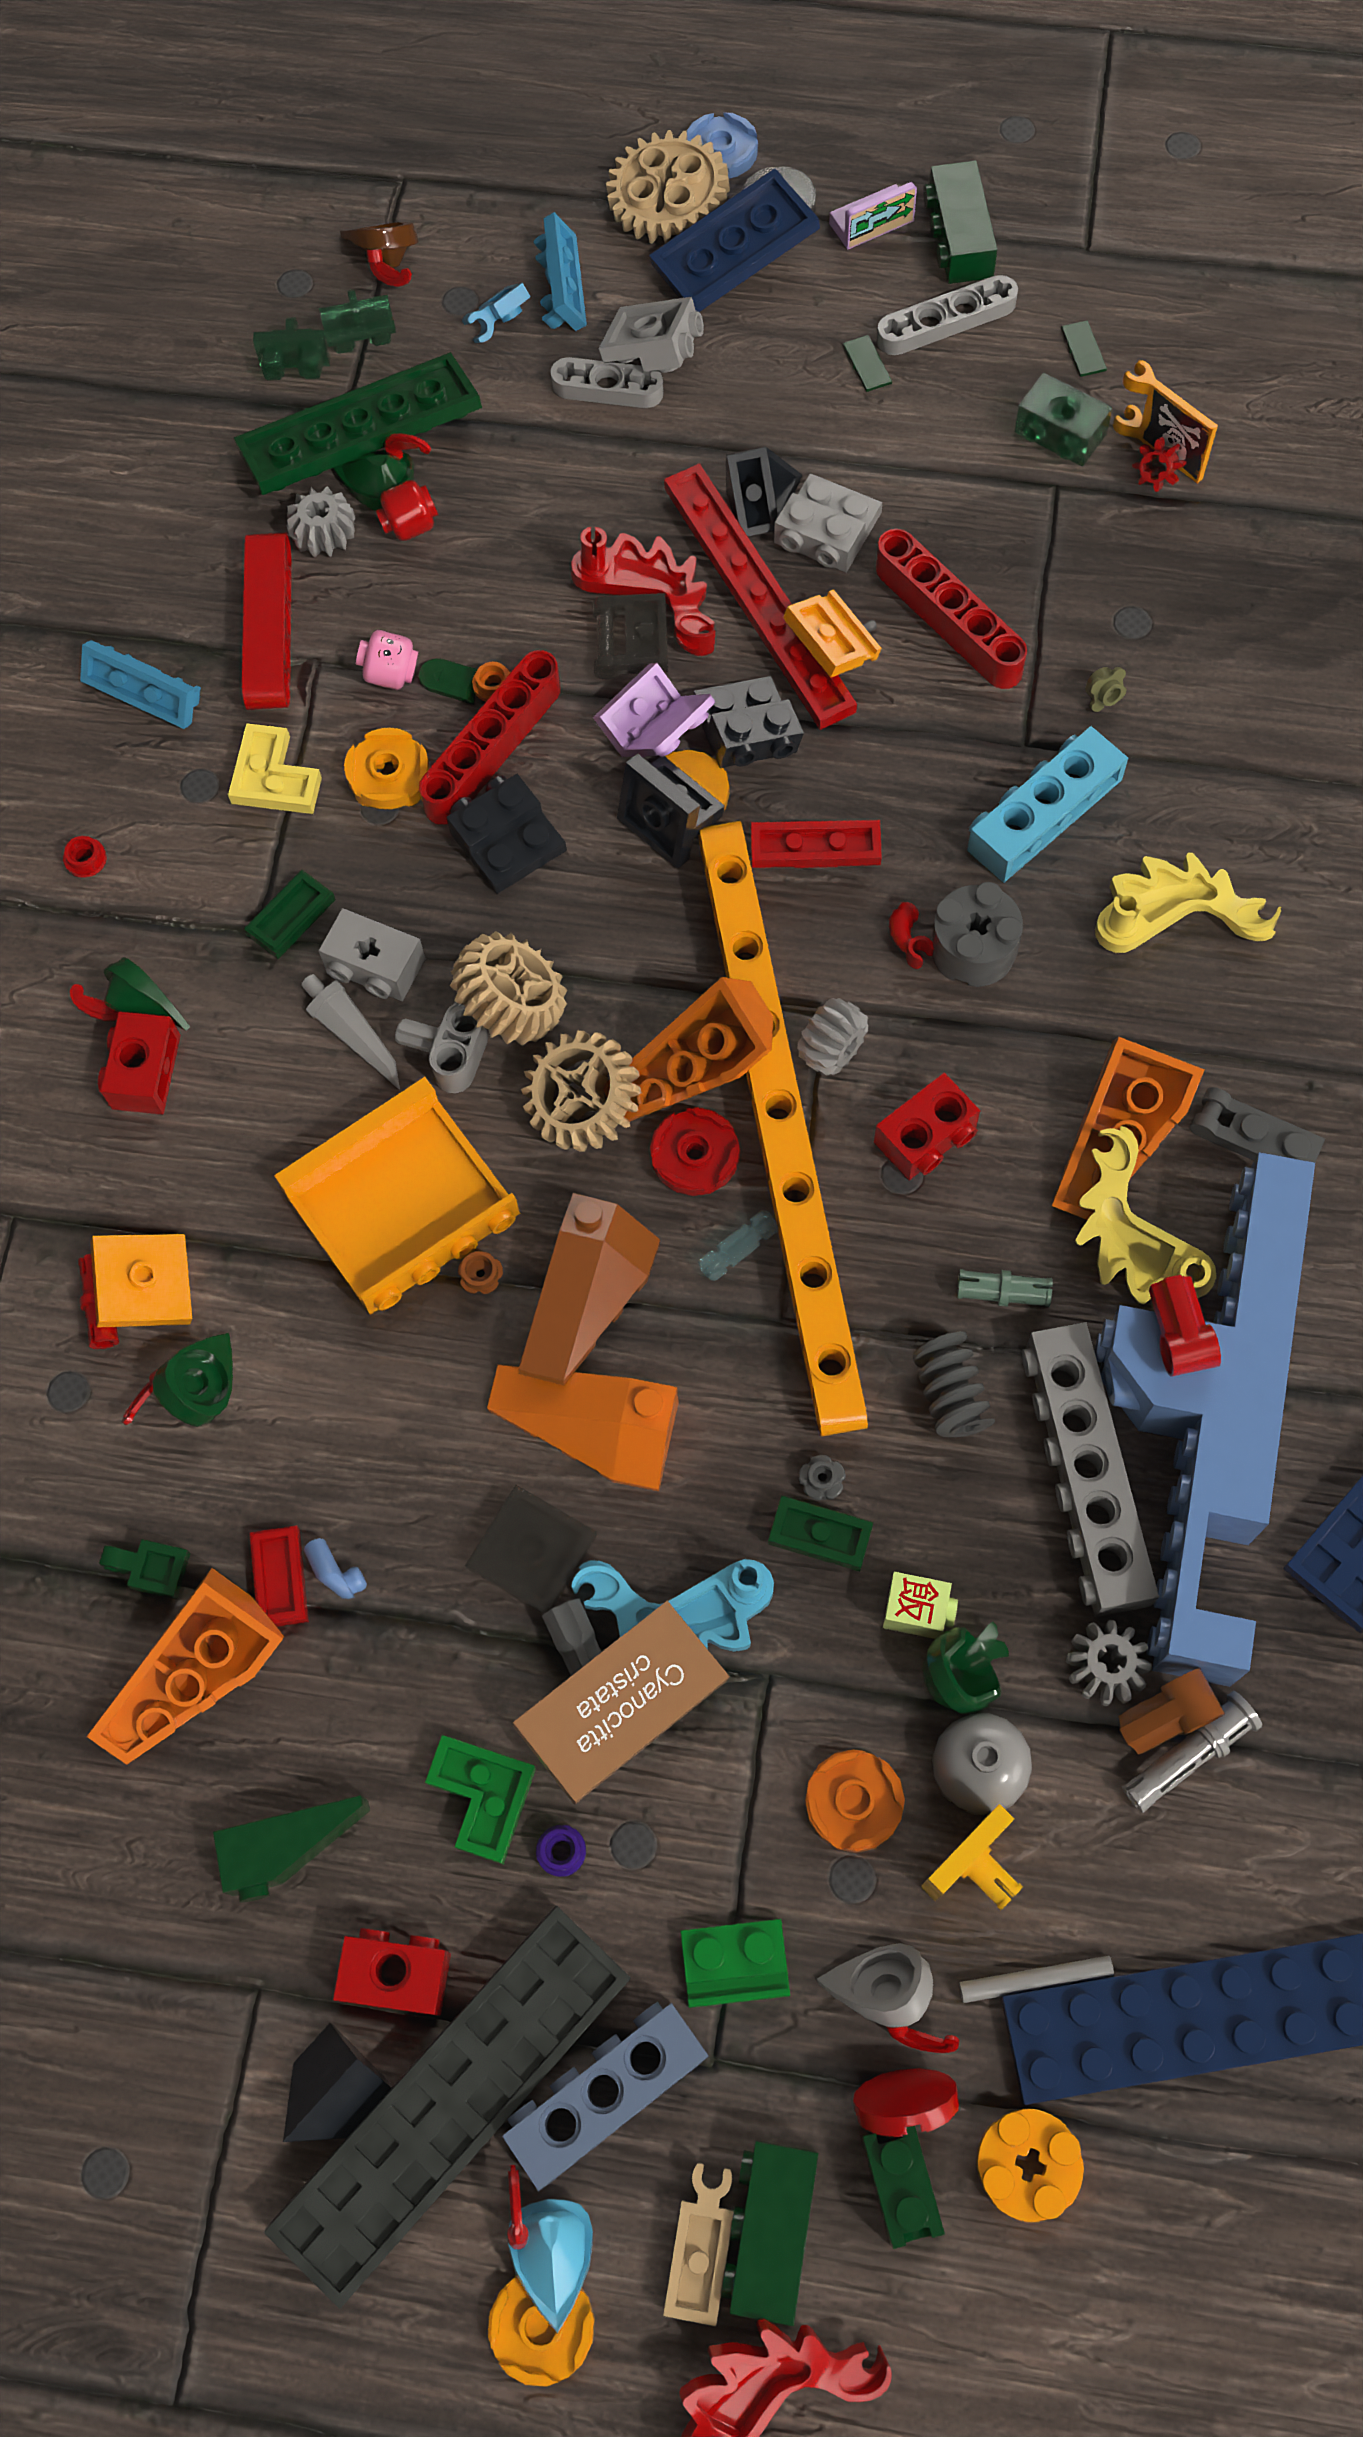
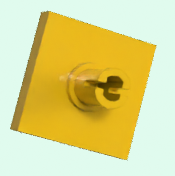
M999 1804L922 1884L923 1890L936 1901L960 1876L963 1879L968 1876L1001 1911L1012 1899L994 1881L1012 1898L1016 1896L1023 1886L1020 1883L1018 1884L989 1854L992 1851L989 1846L1009 1826L1014 1818Z

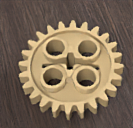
M668 130L665 139H659L658 135L654 132L652 133V142L646 143L643 139L639 138V148L635 150L626 146L627 159L616 157L617 169H609L610 181L606 182L610 211H613L615 222L622 221L624 232L634 229L635 239L637 240L647 233L649 243L653 244L658 236H663L664 243L666 244L670 241L672 235L678 236L728 201L727 192H730L727 164L723 163L722 153L720 151L714 152L712 142L702 146L701 135H697L691 141H688L686 131H683L679 138H673L672 131Z

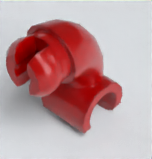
M902 902L897 909L892 911L889 918L890 934L895 944L906 953V960L910 967L919 969L923 965V959L914 951L921 950L928 956H932L934 950L933 942L926 936L911 937V929L913 923L918 920L919 911L914 904Z

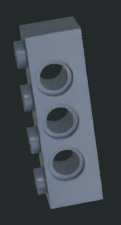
M658 2002L654 2003L633 2020L638 2030L624 2041H621L617 2034L612 2036L591 2053L597 2061L581 2074L573 2067L549 2086L555 2095L545 2103L537 2107L534 2101L531 2100L507 2119L512 2128L502 2137L538 2191L545 2188L709 2057L672 2003L664 2009ZM643 2042L653 2043L659 2049L661 2055L659 2067L648 2075L636 2071L632 2064L633 2050ZM601 2075L612 2077L619 2089L617 2100L607 2108L596 2105L590 2095L592 2082ZM559 2108L569 2110L576 2120V2130L573 2136L566 2141L554 2138L548 2128L551 2114Z

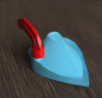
M510 2165L511 2171H508L511 2221L507 2232L509 2253L515 2274L539 2313L558 2333L573 2309L590 2267L593 2246L591 2221L589 2214L580 2204L568 2200L546 2199L521 2208L519 2170H516V2165Z

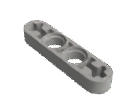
M997 275L888 314L878 323V348L888 355H899L1012 313L1016 307L1017 283L1008 276ZM959 304H969L975 310L964 314L958 312L955 307ZM929 316L938 319L940 323L929 327L923 325L920 320Z

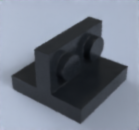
M636 754L625 764L617 819L678 869L689 860L693 838L700 834L699 830L711 826L723 816L725 805L665 756L658 758L650 764L639 754Z

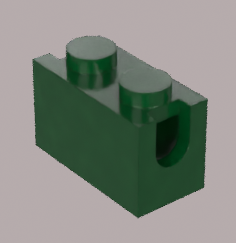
M915 2126L907 2127L908 2135L900 2136L901 2138L877 2135L872 2132L860 2135L889 2245L893 2249L906 2246L907 2242L920 2238H935L945 2235Z

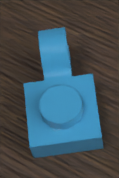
M523 283L510 285L479 306V310L466 314L462 319L464 325L471 324L475 320L481 325L480 334L473 338L474 343L485 342L491 338L494 332V323L497 319H501L505 323L522 312L520 305L529 299L530 295Z

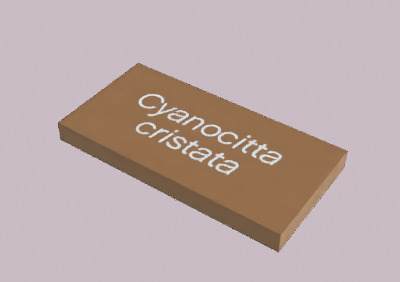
M667 1600L516 1719L512 1726L575 1805L728 1681L730 1676Z

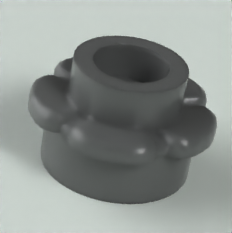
M816 1455L810 1459L808 1464L802 1465L799 1471V1482L803 1484L804 1493L809 1498L817 1501L831 1500L836 1498L843 1490L842 1481L845 1480L846 1474L843 1466L838 1461L833 1462L827 1455ZM825 1474L827 1476L826 1481H819L818 1475Z

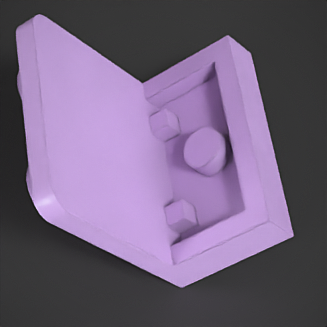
M650 663L609 701L593 719L621 757H634L636 754H639L641 757L658 755L664 757L679 746L680 740L678 738L688 729L696 728L708 718L709 713L707 710L714 705L715 700L711 694L681 696L658 663Z

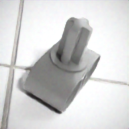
M457 1002L448 1008L438 1028L409 1019H402L397 1026L395 1041L398 1044L429 1052V1061L436 1084L441 1090L455 1094L463 1092L471 1085L488 1042L487 1029L483 1026L476 1028L477 1021L472 1016H464L465 1005ZM462 1025H475V1028L469 1032L457 1031ZM450 1062L461 1063L460 1067L456 1070H442Z

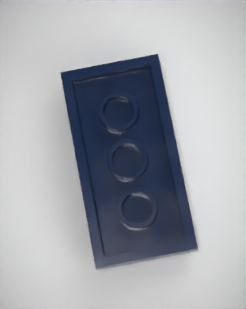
M774 168L649 256L652 266L679 298L692 297L696 312H700L819 230V218L778 170Z

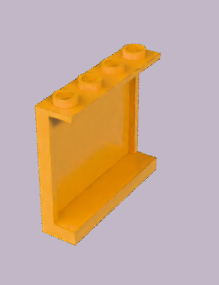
M423 1077L274 1175L284 1195L370 1315L378 1309L383 1311L394 1306L401 1299L403 1292L415 1284L423 1285L431 1281L440 1272V1267L454 1258L462 1259L476 1249L480 1240L492 1232L499 1234L505 1231L514 1223L516 1216L520 1214L516 1197L513 1193L508 1194L440 1104L435 1089L426 1077Z

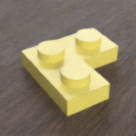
M246 723L228 797L231 804L313 814L322 777L319 769L283 765L290 740L287 728Z

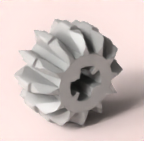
M327 486L321 493H317L311 487L307 496L296 494V504L287 506L288 524L286 526L289 536L295 541L300 552L309 550L315 558L321 551H325L331 557L334 548L346 550V540L354 538L355 515L353 508L347 503L342 492L333 494Z
M840 998L829 999L824 1006L818 1007L816 1014L809 1018L808 1025L801 1031L802 1038L797 1046L799 1057L806 1061V1065L817 1072L820 1071L825 1075L839 1073L842 1067L848 1066L850 1059L857 1055L859 1046L864 1042L863 1037L868 1032V1017L860 1012V1008L850 1002L847 1003Z
M1109 1620L1106 1623L1104 1634L1096 1623H1090L1086 1627L1088 1638L1076 1634L1071 1641L1079 1652L1068 1653L1066 1663L1071 1666L1081 1667V1669L1073 1672L1069 1676V1680L1072 1684L1083 1680L1088 1683L1082 1692V1696L1085 1699H1089L1097 1689L1100 1690L1101 1705L1108 1706L1111 1703L1113 1692L1118 1700L1125 1704L1131 1700L1129 1688L1140 1692L1146 1686L1144 1679L1139 1674L1148 1673L1152 1669V1664L1146 1660L1137 1659V1657L1148 1650V1646L1145 1642L1132 1646L1129 1642L1135 1634V1630L1132 1627H1128L1119 1636L1117 1635V1624L1114 1620ZM1105 1653L1111 1654V1662L1119 1664L1112 1673L1106 1672V1664L1098 1662Z

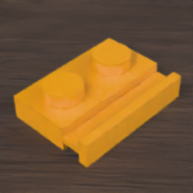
M835 590L829 591L827 596L821 597L817 595L790 605L783 616L786 623L830 677L862 666L866 660H877L882 649Z

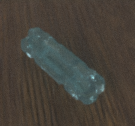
M766 1210L759 1211L749 1219L751 1222L749 1226L743 1224L716 1246L717 1252L711 1250L699 1260V1267L711 1281L718 1280L728 1272L725 1267L728 1265L734 1267L761 1245L759 1242L761 1238L766 1241L778 1231L777 1222Z

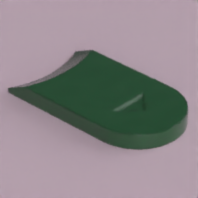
M440 658L431 659L422 665L419 671V679L421 685L426 690L474 705L475 692L472 681L477 669Z

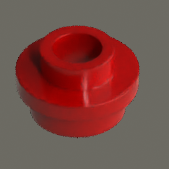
M77 836L71 839L65 846L63 862L67 870L72 875L80 878L96 875L103 869L107 860V854L103 845L98 840L88 836ZM91 856L88 860L80 862L83 857Z

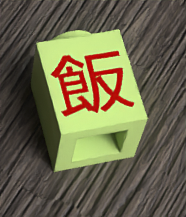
M894 1572L883 1628L933 1639L943 1633L944 1626L953 1628L958 1599L950 1598L952 1583Z

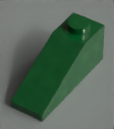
M360 1795L214 1831V1842L223 1893L233 1897L239 1896L240 1903L270 1896V1887L285 1883L370 1812L369 1801Z

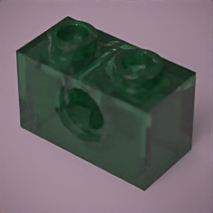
M1043 372L1019 404L1014 432L1023 436L1027 441L1035 442L1056 453L1061 458L1070 460L1083 467L1107 435L1113 407Z

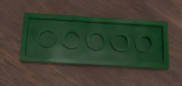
M449 352L236 436L234 440L262 495H266L273 491H280L286 486L308 477L317 476L323 471L343 463L355 461L359 457L378 449L385 448V440L391 434L402 433L414 436L419 433H425L451 420L463 418L469 413L481 409L482 405L478 392L452 353Z

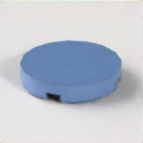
M723 112L724 117H714V113L704 115L695 120L687 129L688 141H691L697 135H701L702 146L712 142L714 152L720 151L722 153L723 163L727 164L729 178L738 177L748 171L756 161L758 153L755 127L747 119L734 113Z

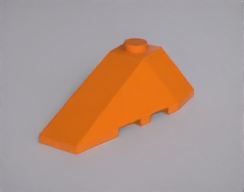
M497 1365L487 1406L489 1412L531 1436L542 1439L561 1450L563 1454L573 1460H579L614 1483L654 1491L660 1490L679 1403L677 1387L634 1378L574 1372L563 1386L519 1374L518 1366Z

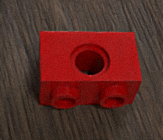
M119 1011L116 1026L110 1028L107 1036V1049L109 1051L107 1065L100 1069L98 1076L99 1092L102 1093L112 1110L164 1115L181 1036L170 1016ZM145 1058L139 1066L129 1067L134 1060Z
M360 1928L359 1938L344 1936L333 2000L441 2016L451 1953L439 1949L440 1939L410 1935L408 1945L389 1942L390 1932ZM400 1956L406 1964L405 1977L399 1984L388 1986L382 1978V1967L389 1958Z

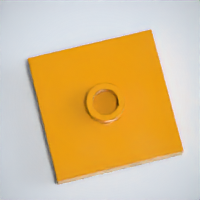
M185 1234L92 1236L90 1243L97 1327L190 1325L192 1321Z

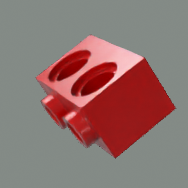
M944 1072L876 1125L874 1143L910 1181L920 1172L923 1175H927L942 1162L943 1154L954 1145L957 1148L963 1147L976 1135L980 1109ZM948 1111L953 1113L957 1119L952 1122H945L940 1120L936 1114ZM906 1138H916L923 1143V1146L911 1149L906 1147L902 1141Z

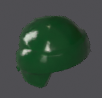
M993 1621L977 1637H974L964 1627H956L950 1631H945L939 1634L928 1648L927 1656L922 1666V1674L928 1692L938 1704L964 1714L978 1712L1001 1696V1686L991 1661L996 1658L1008 1657L1009 1651L1005 1642L996 1640L998 1630L997 1625Z

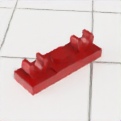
M880 820L751 822L752 868H821L881 865Z

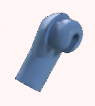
M314 1539L306 1544L304 1553L316 1578L338 1596L344 1599L355 1598V1593L366 1588L367 1582L358 1567H351L342 1573L324 1539Z

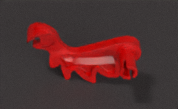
M587 527L582 531L580 536L581 550L573 556L571 561V576L577 587L592 593L662 600L669 605L673 614L674 636L681 648L696 656H706L714 651L715 622L698 610L706 598L707 584L703 581L694 582L697 559L695 556H689L684 564L679 567L676 565L671 548L661 536L655 538L652 548L646 552L642 544L635 537L626 533H620L612 547L607 548V535L603 529L595 527V539H591V527ZM705 630H707V631L709 632V633L699 634L700 632L705 631Z
M762 2318L757 2321L756 2326L765 2344L764 2346L759 2347L730 2342L708 2347L707 2350L712 2365L722 2374L699 2376L681 2387L679 2394L682 2404L692 2417L681 2437H760L784 2400L792 2392L804 2387L824 2389L847 2402L871 2401L887 2391L892 2379L891 2367L880 2345L877 2347V2356L871 2369H867L862 2366L863 2359L869 2356L864 2342L851 2345L843 2351L834 2353L826 2349L809 2325H802L799 2328L796 2340L792 2341L778 2327Z

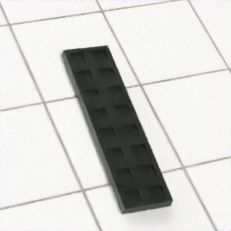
M556 1905L265 2228L264 2234L341 2309L631 1977Z

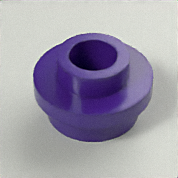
M553 1826L547 1829L538 1840L536 1846L537 1860L540 1866L550 1875L556 1877L570 1876L577 1872L585 1861V1841L581 1834L570 1826ZM559 1842H566L571 1847V1854L564 1861L554 1859L552 1854L554 1846Z

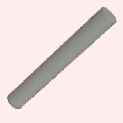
M1103 1956L959 1982L962 2002L968 2003L1114 1977V1969L1110 1956Z

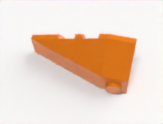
M721 977L632 1058L633 1061L629 1066L635 1067L640 1075L632 1083L638 1085L642 1093L630 1098V1101L638 1105L639 1111L626 1112L624 1117L629 1122L740 1078L772 1050L773 1016L751 981ZM610 1079L604 1086L603 1092L606 1097H608L610 1090Z
M1121 1037L1113 1040L1051 1206L1088 1220L1094 1211L1081 1208L1079 1200L1099 1182L1101 1176L1099 1166L1095 1163L1091 1151L1095 1148L1105 1153L1109 1152L1113 1147V1141L1109 1136L1100 1137L1098 1133L1101 1130L1110 1128L1120 1130V1126L1127 1127L1133 1132L1137 1139L1139 1151L1130 1177L1131 1179L1148 1157L1160 1146L1159 1144L1175 1125L1187 1114L1205 1069Z
M211 1568L89 1732L87 1738L126 1765L170 1736L188 1720L200 1712L203 1713L236 1687H241L254 1678L283 1640L284 1635L251 1595Z

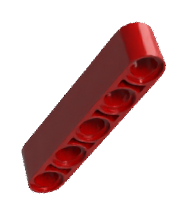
M890 529L884 532L879 538L877 548L876 572L879 578L991 685L1000 689H1010L1016 686L1021 681L1027 655V646L1023 639L910 533L902 529Z
M288 533L252 534L245 536L242 693L247 710L289 708L292 554Z
M536 650L523 657L422 777L419 783V792L425 814L431 822L448 824L446 817L451 814L450 810L458 800L465 797H470L473 800L557 700L561 691L558 663L550 652ZM515 706H521V707L516 708V709H511L512 707H515ZM488 736H496V737L491 738V739L486 738V737H488ZM465 765H472L470 768L460 769ZM446 795L443 799H434L437 796Z

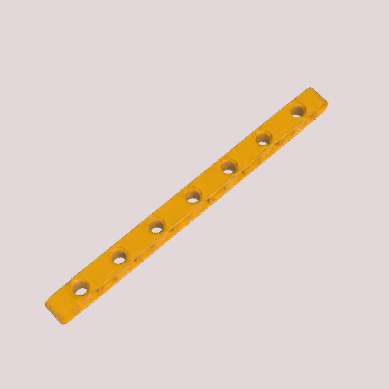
M741 821L707 826L699 830L700 834L698 837L725 975L727 978L751 981L773 1016L772 1050L746 1072V1078L820 1436L823 1437L867 1429L868 1421L742 823ZM725 878H735L738 880L734 883L722 882ZM750 953L755 957L749 960H742L737 955ZM774 1109H782L789 1113V1115L783 1119H774L768 1113ZM792 1190H798L803 1192L807 1198L801 1202H791L784 1195ZM809 1274H817L824 1279L825 1283L817 1288H811L806 1286L801 1279ZM826 1360H835L842 1365L844 1370L835 1376L827 1375L820 1370L819 1365Z

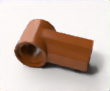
M1198 1668L1165 1684L1160 1688L1161 1693L1126 1710L1118 1718L1120 1721L1119 1729L1126 1743L1135 1749L1139 1755L1182 1732L1184 1734L1193 1732L1225 1715V1712L1201 1668Z

